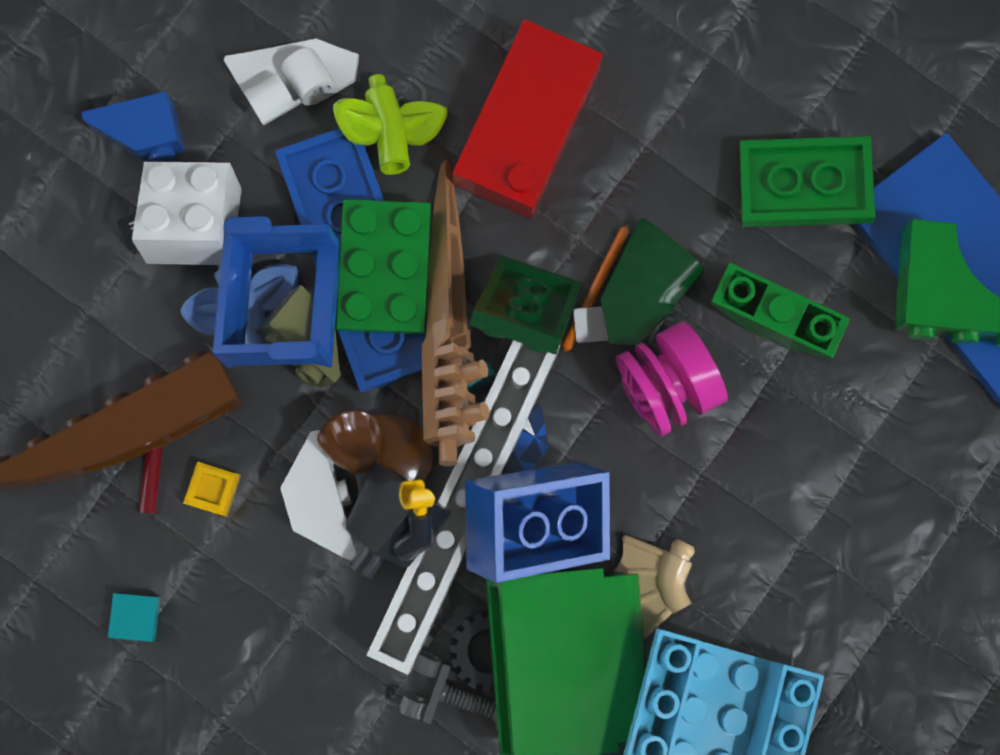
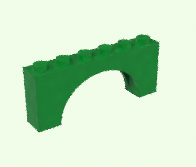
M912 219L901 231L895 330L907 331L908 338L917 340L935 339V334L952 336V342L957 344H978L979 339L996 340L995 346L1000 348V297L987 289L967 266L958 244L957 223Z

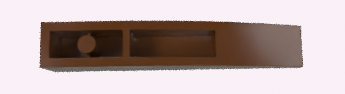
M206 351L196 352L182 361L183 367L169 374L167 372H160L152 375L143 382L144 387L130 395L127 392L117 394L105 401L104 409L92 415L84 413L73 417L64 424L66 429L51 437L49 434L38 436L25 444V451L13 457H10V455L0 457V489L40 485L64 480L128 462L144 455L150 450L164 447L245 403L225 365L212 354L213 351L206 353Z

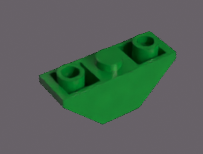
M732 263L728 264L711 301L713 306L751 333L784 348L828 359L834 357L851 319Z

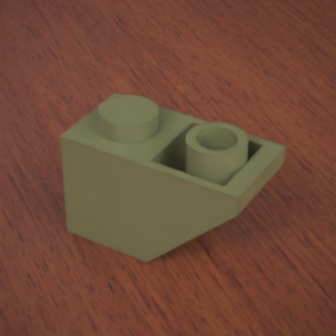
M301 285L287 292L255 330L263 338L262 343L310 341L314 296ZM336 333L334 335L332 368L317 364L294 365L297 376L308 385L322 388L335 383L340 377Z

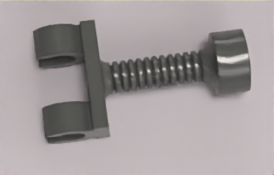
M420 650L413 670L422 675L437 678L431 698L429 700L420 694L404 691L398 711L405 716L423 720L422 722L431 724L437 704L445 701V703L449 702L450 705L453 704L455 707L458 705V708L462 707L463 710L466 708V711L470 710L472 713H479L480 716L483 714V717L491 718L496 724L495 731H498L495 701L491 703V700L487 701L486 698L483 699L481 696L470 695V692L466 693V691L458 690L456 687L453 689V686L449 687L446 679L452 665L451 660L442 658L429 651Z

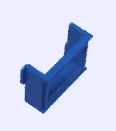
M265 216L232 217L227 219L224 223L225 235L212 354L227 368L245 365L317 364L332 368L341 242L328 224L272 226L270 219ZM317 252L310 341L245 344L253 254Z

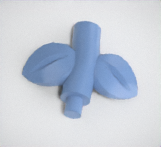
M289 264L269 265L258 269L251 276L245 344H263V338L255 330L266 318L265 314H269L287 292L298 286L299 274L296 266ZM217 265L218 271L214 273L218 286L220 284L221 265ZM219 287L205 288L196 292L184 302L180 309L185 321L192 328L206 335L214 336Z

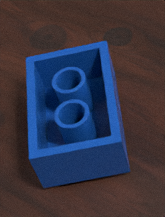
M575 462L465 481L467 570L498 583L610 560V484L608 471Z

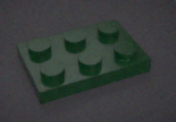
M501 255L478 300L469 325L481 329L488 336L495 338L505 337L524 344L525 347L532 351L540 353L549 352L556 355L582 282Z

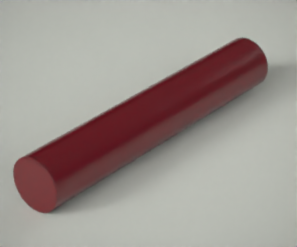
M163 447L155 448L144 454L138 513L156 514Z

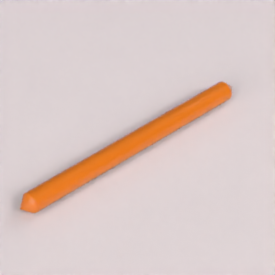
M628 225L619 229L580 308L593 307L630 233ZM573 321L562 343L564 352L571 350L576 341L575 321Z

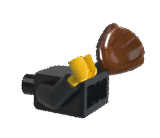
M361 409L343 410L327 420L318 433L317 441L324 454L335 465L355 473L358 493L356 503L346 522V530L358 539L362 545L349 565L360 574L372 579L384 559L403 568L410 566L419 554L431 547L433 536L447 520L451 512L435 500L430 490L425 489L423 480L411 481L407 477L378 463L382 444V426L379 416Z

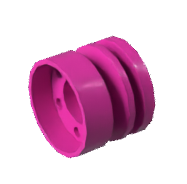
M681 321L656 335L659 356H656L644 343L635 346L638 362L628 351L616 356V364L628 399L637 414L647 422L658 437H663L671 432V425L667 415L679 427L687 424L683 402L686 401L698 415H703L727 402L728 398L722 377L709 351L697 333L685 321Z

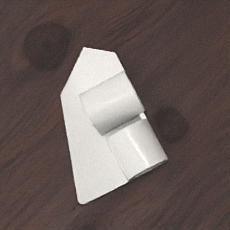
M316 38L256 51L227 55L224 57V62L264 126L302 103L308 106L318 104L354 83L359 55Z

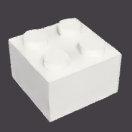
M144 162L132 241L146 264H222L225 235L224 223L229 218L238 217L242 190L230 163Z

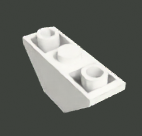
M320 430L310 432L280 489L292 530L352 561L362 543L346 530V522L349 518L346 506L353 505L345 479L337 480L333 467L334 463L319 447L317 436Z

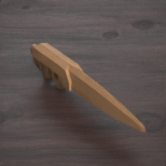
M447 159L440 165L430 241L427 286V336L422 343L424 441L429 445L439 447V464L441 466H454L457 464V447L475 442V433L470 431L469 427L476 425V422L489 419L490 411L485 402L475 404V395L467 392V385L473 384L474 380L488 375V367L484 360L474 361V354L468 351L471 347L470 330L467 329L462 240L453 177Z

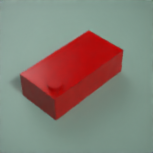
M524 19L453 170V185L531 220L600 71L603 53Z

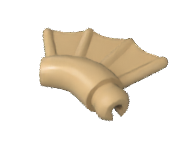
M623 535L621 538L623 541L622 559L618 566L614 568L613 573L639 574L645 640L672 613L674 614L692 604L685 590V581L692 565L689 560L694 555L695 549L693 546L676 539L672 542L670 551H667L632 536Z

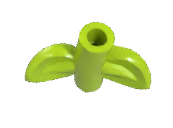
M375 74L368 79L370 89L365 93L366 101L343 98L333 104V112L340 130L349 141L356 145L365 146L377 143L381 172L387 175H395L406 171L410 167L408 145L422 146L430 142L438 134L447 117V107L426 101L409 102L399 106L394 89L386 85L385 76Z

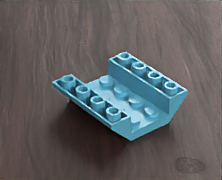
M656 629L624 755H805L824 675Z

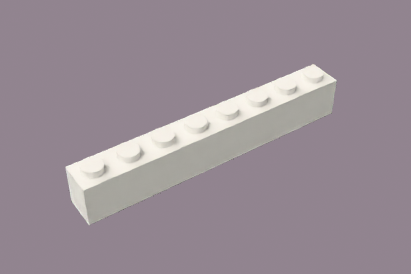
M513 340L485 400L490 411L489 419L476 422V425L473 426L471 431L475 433V442L464 445L457 464L454 466L438 501L451 514L433 536L431 547L419 554L412 564L407 567L367 656L407 675L411 673L415 660L425 643L466 554L465 481L503 474L558 355L559 349L556 355L549 352L540 353L532 351L525 347L524 344Z

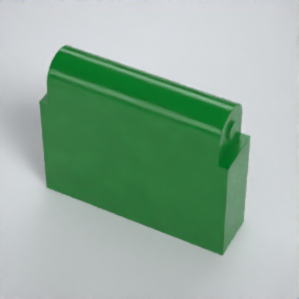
M582 568L551 571L498 583L486 579L500 755H601L618 752V743L627 742L646 671L639 574L618 572L604 575L603 568Z

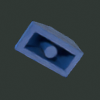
M166 91L81 112L83 121L95 134L143 162H169L175 159V154L186 152L175 105Z

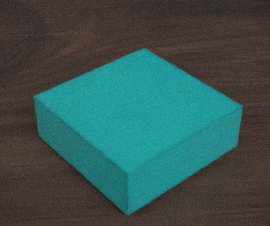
M113 593L108 638L155 642L160 597Z

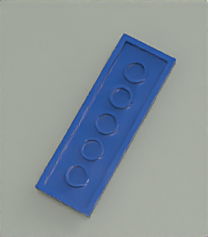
M340 128L275 150L301 225L328 224L341 242L343 200L384 201L365 146L356 145L349 141ZM314 252L311 255L316 266L317 252ZM336 309V322H335V323H336V326H337V309ZM427 317L425 335L339 332L361 394L422 372V343L427 336Z

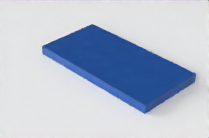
M945 133L874 187V223L854 225L898 279L901 231L905 225L912 219L957 223L958 244L967 266L987 289L1000 297V197L950 135ZM943 335L1000 406V348L995 346L996 340L979 339L978 344H957L952 342V336Z

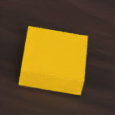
M197 462L183 504L228 517L241 475Z

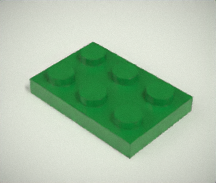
M871 136L740 141L742 227L874 223L875 201Z
M343 200L336 326L338 332L425 335L431 203Z

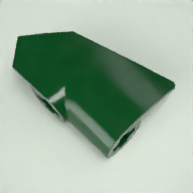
M645 218L639 220L600 300L609 345L635 347L660 326L675 308V303L704 273L701 264L688 251Z

